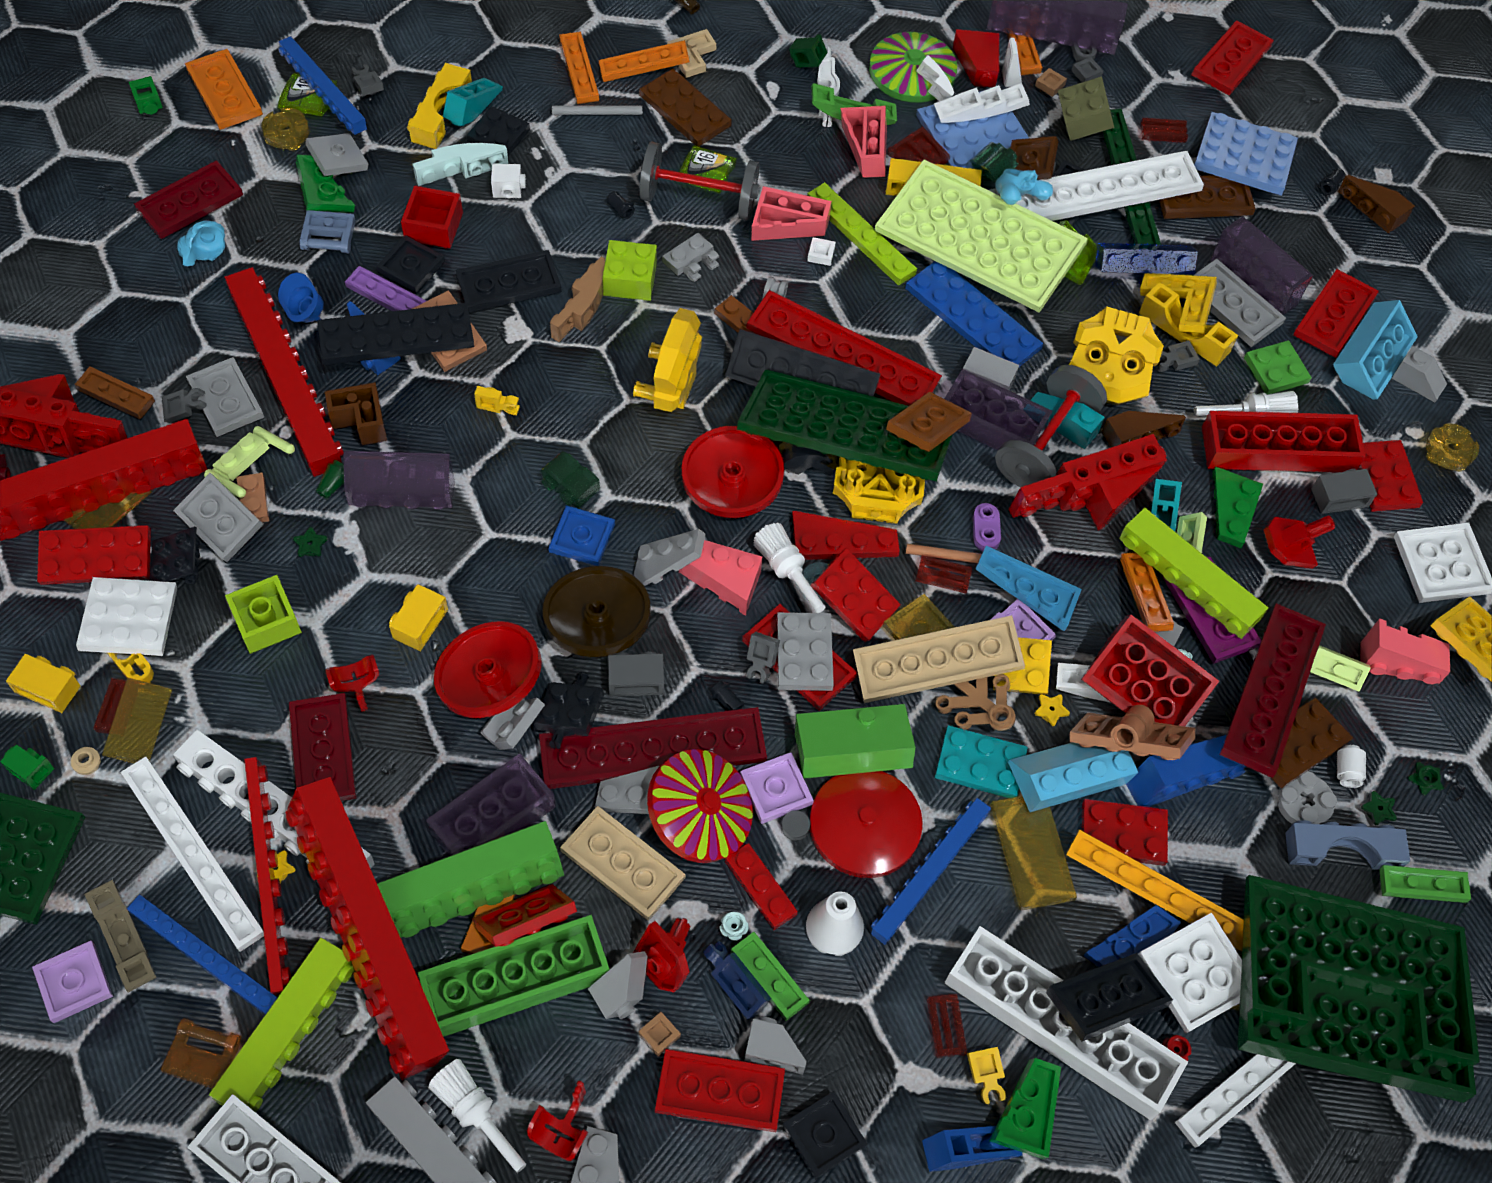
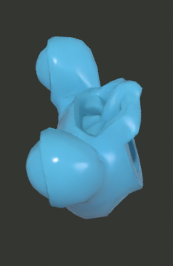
M1005 169L995 183V188L1000 194L1001 199L1009 205L1016 204L1022 199L1021 196L1025 194L1036 196L1039 200H1047L1053 195L1052 185L1049 182L1037 180L1038 176L1035 170Z

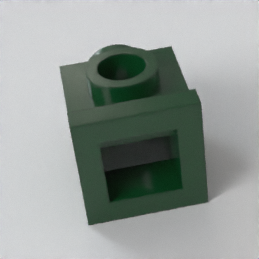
M820 34L810 38H796L789 49L796 67H819L828 53Z

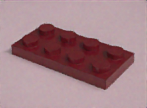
M216 160L134 203V206L157 236L163 239L241 197L243 192L241 187Z
M345 693L290 701L289 711L296 788L331 777L341 801L357 799Z

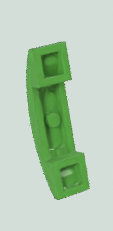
M814 83L811 86L812 104L833 118L841 120L840 108L886 106L887 125L897 122L896 104L875 99L871 105L835 96L834 88Z

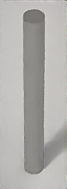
M552 106V115H642V106Z

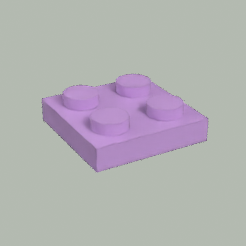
M792 752L740 771L761 824L784 816L790 811L800 810L813 805L814 800Z
M92 941L32 967L49 1019L53 1023L113 997L97 949Z

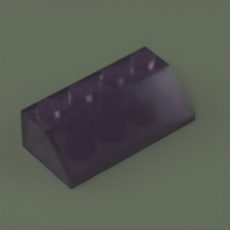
M344 451V490L348 505L356 507L380 506L383 508L400 506L411 509L418 507H432L434 509L452 508L455 479L450 454Z

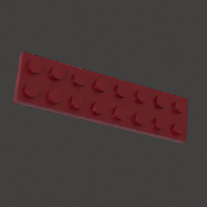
M1277 603L1275 604L1219 755L1274 778L1326 626L1325 623Z
M758 707L592 727L588 736H565L560 749L556 747L554 749L549 745L553 736L552 733L539 734L545 790L600 783L611 778L660 766L673 755L692 749L715 753L727 760L732 766L767 761Z

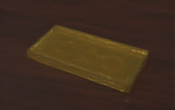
M1023 796L992 801L991 809L1020 911L1075 901L1077 895L1050 807L1029 812Z

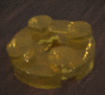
M281 108V112L274 114L272 111L267 114L261 125L265 142L276 148L288 149L290 151L299 149L300 144L306 140L310 132L305 115L293 108Z
M1444 424L1443 427L1433 429L1426 441L1427 458L1431 463L1438 464L1443 468L1462 472L1478 456L1479 444L1477 440L1474 442L1470 437L1472 433L1468 429L1457 424ZM1450 443L1453 444L1457 450L1449 448L1448 445Z

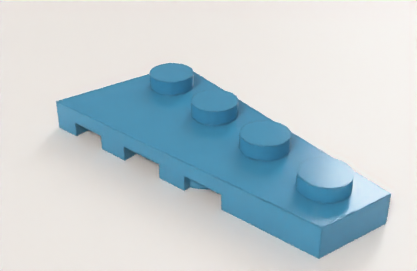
M986 546L976 566V570L1055 626L1065 631L1082 589Z

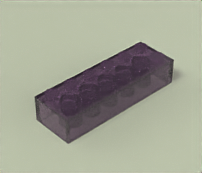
M993 0L987 29L1074 46L1075 44L1079 48L1088 50L1095 48L1098 52L1114 55L1125 22L1128 3L1113 0Z

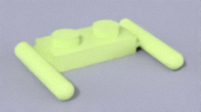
M256 426L253 429V434L249 432L240 439L236 445L212 465V470L208 469L205 471L204 477L209 473L213 474L235 496L243 498L246 495V490L232 481L269 449V444L287 454H292L295 447L262 427Z

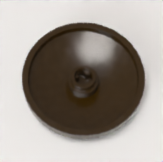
M608 566L581 568L563 576L550 588L543 603L545 628L551 639L570 653L586 657L613 655L632 646L645 633L651 618L650 598L644 585L635 576L624 570Z

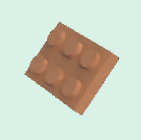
M448 290L412 309L458 303ZM472 323L473 348L431 352L444 372L487 350L486 343Z

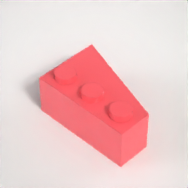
M886 106L840 108L842 128L862 177H886Z
M763 186L752 223L751 241L825 236L832 201Z
M704 540L701 557L680 569L679 573L702 588H708L717 594L719 599L725 603L728 601L746 616L761 573L762 556Z
M1379 618L1360 642V662L1370 665L1371 669L1369 672L1374 675L1385 674L1397 676V678L1403 680L1415 679L1427 684H1440L1450 673V648L1448 643L1423 634L1416 637L1408 634V629L1402 626L1398 627V630L1389 627L1385 620Z

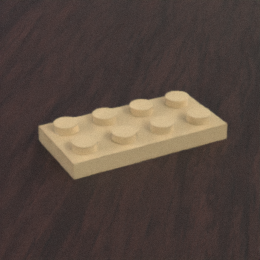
M599 806L592 811L560 847L563 854L648 921L677 889L686 876L685 873Z

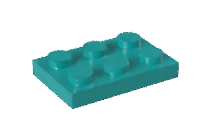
M948 725L935 778L1016 800L1019 786L1008 761L1026 756L1028 747Z

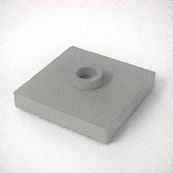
M350 133L306 138L305 145L324 176L365 171L368 169V162Z

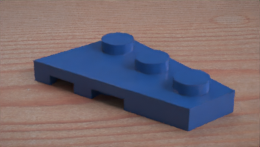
M1155 905L1130 922L1126 927L1087 951L1084 957L1096 966L1101 967L1132 954H1138L1172 935L1181 922L1158 905Z

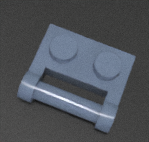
M307 210L300 237V249L341 250V253L349 254L356 221L355 215ZM311 235L341 238V241L311 239Z

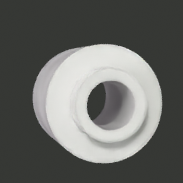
M1346 745L1337 752V778L1342 786L1357 788L1362 786L1363 781L1366 779V752L1360 749L1359 746Z

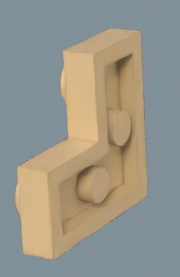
M707 29L667 42V44L685 40L690 62L678 66L686 78L706 72V64L700 55L716 50V42Z

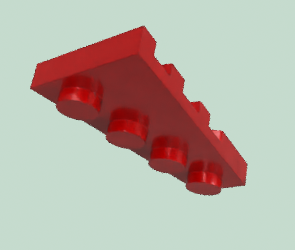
M792 511L794 545L797 546L799 553L804 556L805 560L835 559L846 548L856 558L899 556L897 529Z

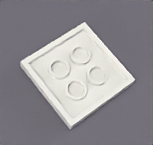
M1469 523L1397 531L1394 535L1419 603L1492 594V577Z
M93 577L76 643L78 651L122 654L141 653L142 655L163 656L177 592L176 583Z
M1212 913L1138 953L1172 997L1173 1001L1169 1008L1185 1034L1240 1003L1242 959Z

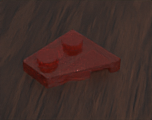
M923 126L888 148V155L895 159L917 162L926 160L940 165H944L950 160L949 153Z

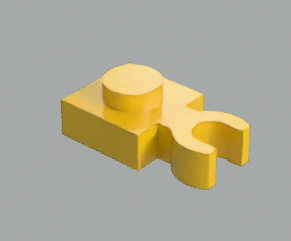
M477 386L474 393L477 408L500 414L502 410L511 415L518 414L520 405H517L518 397L512 395L502 396V391H498L495 388Z
M998 1047L967 1053L974 1084L983 1083L981 1091L982 1102L990 1104L988 1094L991 1090L997 1092L999 1101L1005 1100V1091L997 1083V1079L1005 1077Z

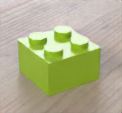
M609 240L603 272V296L651 301L657 265V245Z
M277 575L225 595L250 654L302 633Z

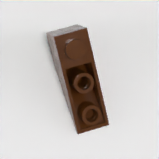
M1351 175L1345 176L1338 190L1341 195L1388 234L1406 222L1415 207L1399 192Z
M1126 411L1107 418L1101 433L1110 447L1154 434L1158 441L1167 436L1173 437L1181 431L1186 417L1177 414Z

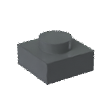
M1092 57L1073 64L1071 70L1081 82L1101 77L1103 74V70Z

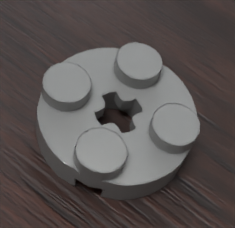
M1309 771L1278 790L1279 810L1283 817L1291 824L1301 820L1311 821L1312 824H1324L1332 816L1334 807L1337 804V798L1327 783ZM1301 795L1309 797L1312 806L1310 804L1303 805L1301 803L1303 799Z

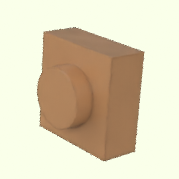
M1048 68L1036 80L1035 87L1053 97L1058 93V90L1065 86L1067 78Z
M662 1012L657 1014L638 1031L639 1036L657 1056H660L665 1049H668L681 1037V1033Z

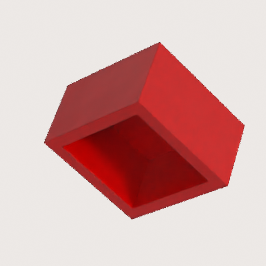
M414 186L401 220L403 235L422 244L451 249L463 215L461 195L459 193Z

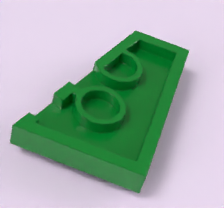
M1215 467L1212 473L1215 480L1214 499H1216L1217 510L1215 512L1217 540L1242 548L1263 483Z
M1037 1058L1029 1059L989 1140L990 1142L1041 1159L1049 1158L1061 1072L1060 1066Z

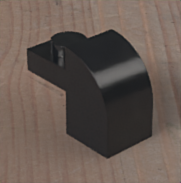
M786 442L779 444V452L783 459L784 468L799 475L810 467H814L829 475L836 472V455L824 454L805 447H797Z

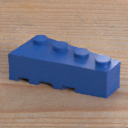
M1226 735L1190 745L1180 759L1165 760L1161 756H1149L1137 768L1138 774L1126 785L1137 806L1150 807L1203 786L1216 784L1224 778L1230 777V779L1239 777L1245 773L1244 768L1246 766L1219 755Z

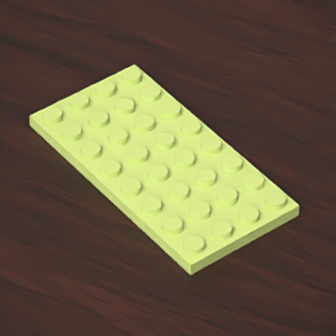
M926 160L922 161L875 225L876 232L1039 313L1086 246L1088 238L1018 204H1006L999 195Z

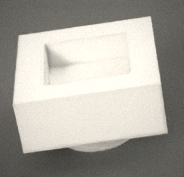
M813 237L808 254V262L831 266L836 242Z

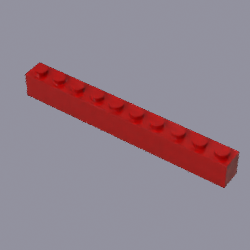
M253 267L225 276L229 292L313 477L324 474L328 463L332 464L334 460L342 463L340 456H343L344 452L340 442H334L332 439L335 436L330 421L325 423L323 419L326 417L321 402L316 404L314 400L317 398V394L312 383L307 385L305 381L309 378L304 365L298 366L297 361H300L295 346L290 348L288 344L291 343V338L287 329H281L280 325H283L278 310L274 312L272 310V307H275L270 293H264V290L267 289L261 275H256Z

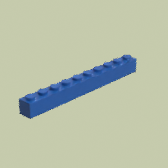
M291 36L278 41L280 47L278 50L281 56H284L287 62L293 66L294 70L301 75V78L306 80L309 87L315 90L316 95L321 97L324 104L330 107L332 113L338 116L339 121L345 124L347 130L351 131L354 135L367 130L366 121L362 114Z
M976 798L974 802L970 801L964 815L960 814L955 820L956 825L948 828L944 834L946 837L944 840L940 839L934 847L936 850L933 854L931 852L928 853L924 859L925 864L923 866L919 865L916 868L913 879L909 878L903 885L905 889L901 893L898 891L892 899L894 903L891 906L887 905L882 912V918L880 920L877 918L871 925L873 928L871 935L881 943L887 944L988 816L991 807L980 799Z
M140 894L128 906L127 910L131 915L262 1014L266 1015L277 1000L275 995Z

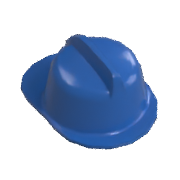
M292 273L287 276L279 287L278 299L289 319L293 322L305 323L321 320L320 314L324 307L323 299L317 293L310 279L302 273Z

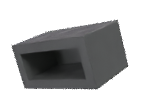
M1349 469L1340 473H1323L1319 475L1311 488L1321 514L1367 508L1377 496L1367 469Z
M621 652L615 655H608L610 696L664 695L663 654L644 652L642 654L630 655Z

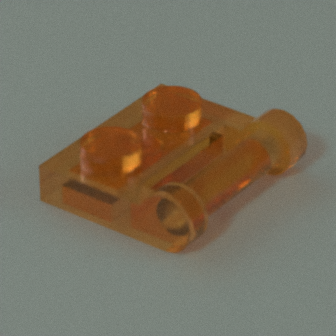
M183 1018L177 1027L175 1039L160 1071L164 1074L213 1089L234 1060L242 1037L234 1033L226 1035L194 1025L192 1020ZM189 1036L225 1047L222 1056L186 1045Z

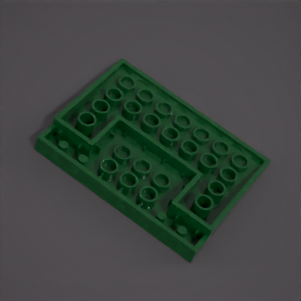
M1248 875L1245 881L1238 1050L1461 1103L1468 1101L1476 1095L1473 1066L1479 1063L1480 1060L1465 927Z

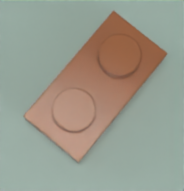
M263 473L237 476V485L246 490V495L243 498H239V500L260 521L268 522L269 512Z

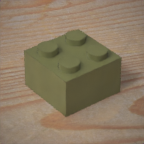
M1102 76L1058 90L1070 141L1114 128Z

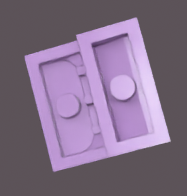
M1018 599L1002 613L998 612L990 619L993 620L1012 615L1017 636L1020 638L1053 640L1056 638V634L1026 604Z

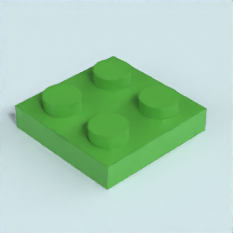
M1289 340L1249 351L1244 357L1264 393L1267 395L1308 384L1312 378Z

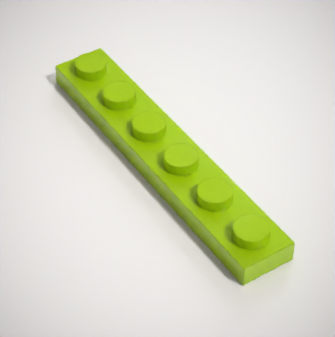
M825 182L807 193V196L832 201L829 221L898 286L916 275L917 268L880 233L876 232L864 218Z

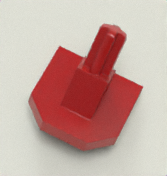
M1325 516L1309 524H1306L1304 521L1274 517L1264 528V533L1270 552L1284 565L1313 569L1318 566L1312 545L1315 543L1314 538L1334 530L1335 523L1331 516Z
M686 918L675 919L668 933L656 921H653L648 925L633 953L645 951L648 956L646 975L660 990L677 991L690 973L686 956L683 952L687 943L684 940L691 927Z

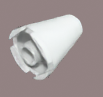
M835 892L811 909L807 917L806 932L811 944L818 951L825 954L842 956L853 951L860 943L864 932V923L853 897L846 892Z

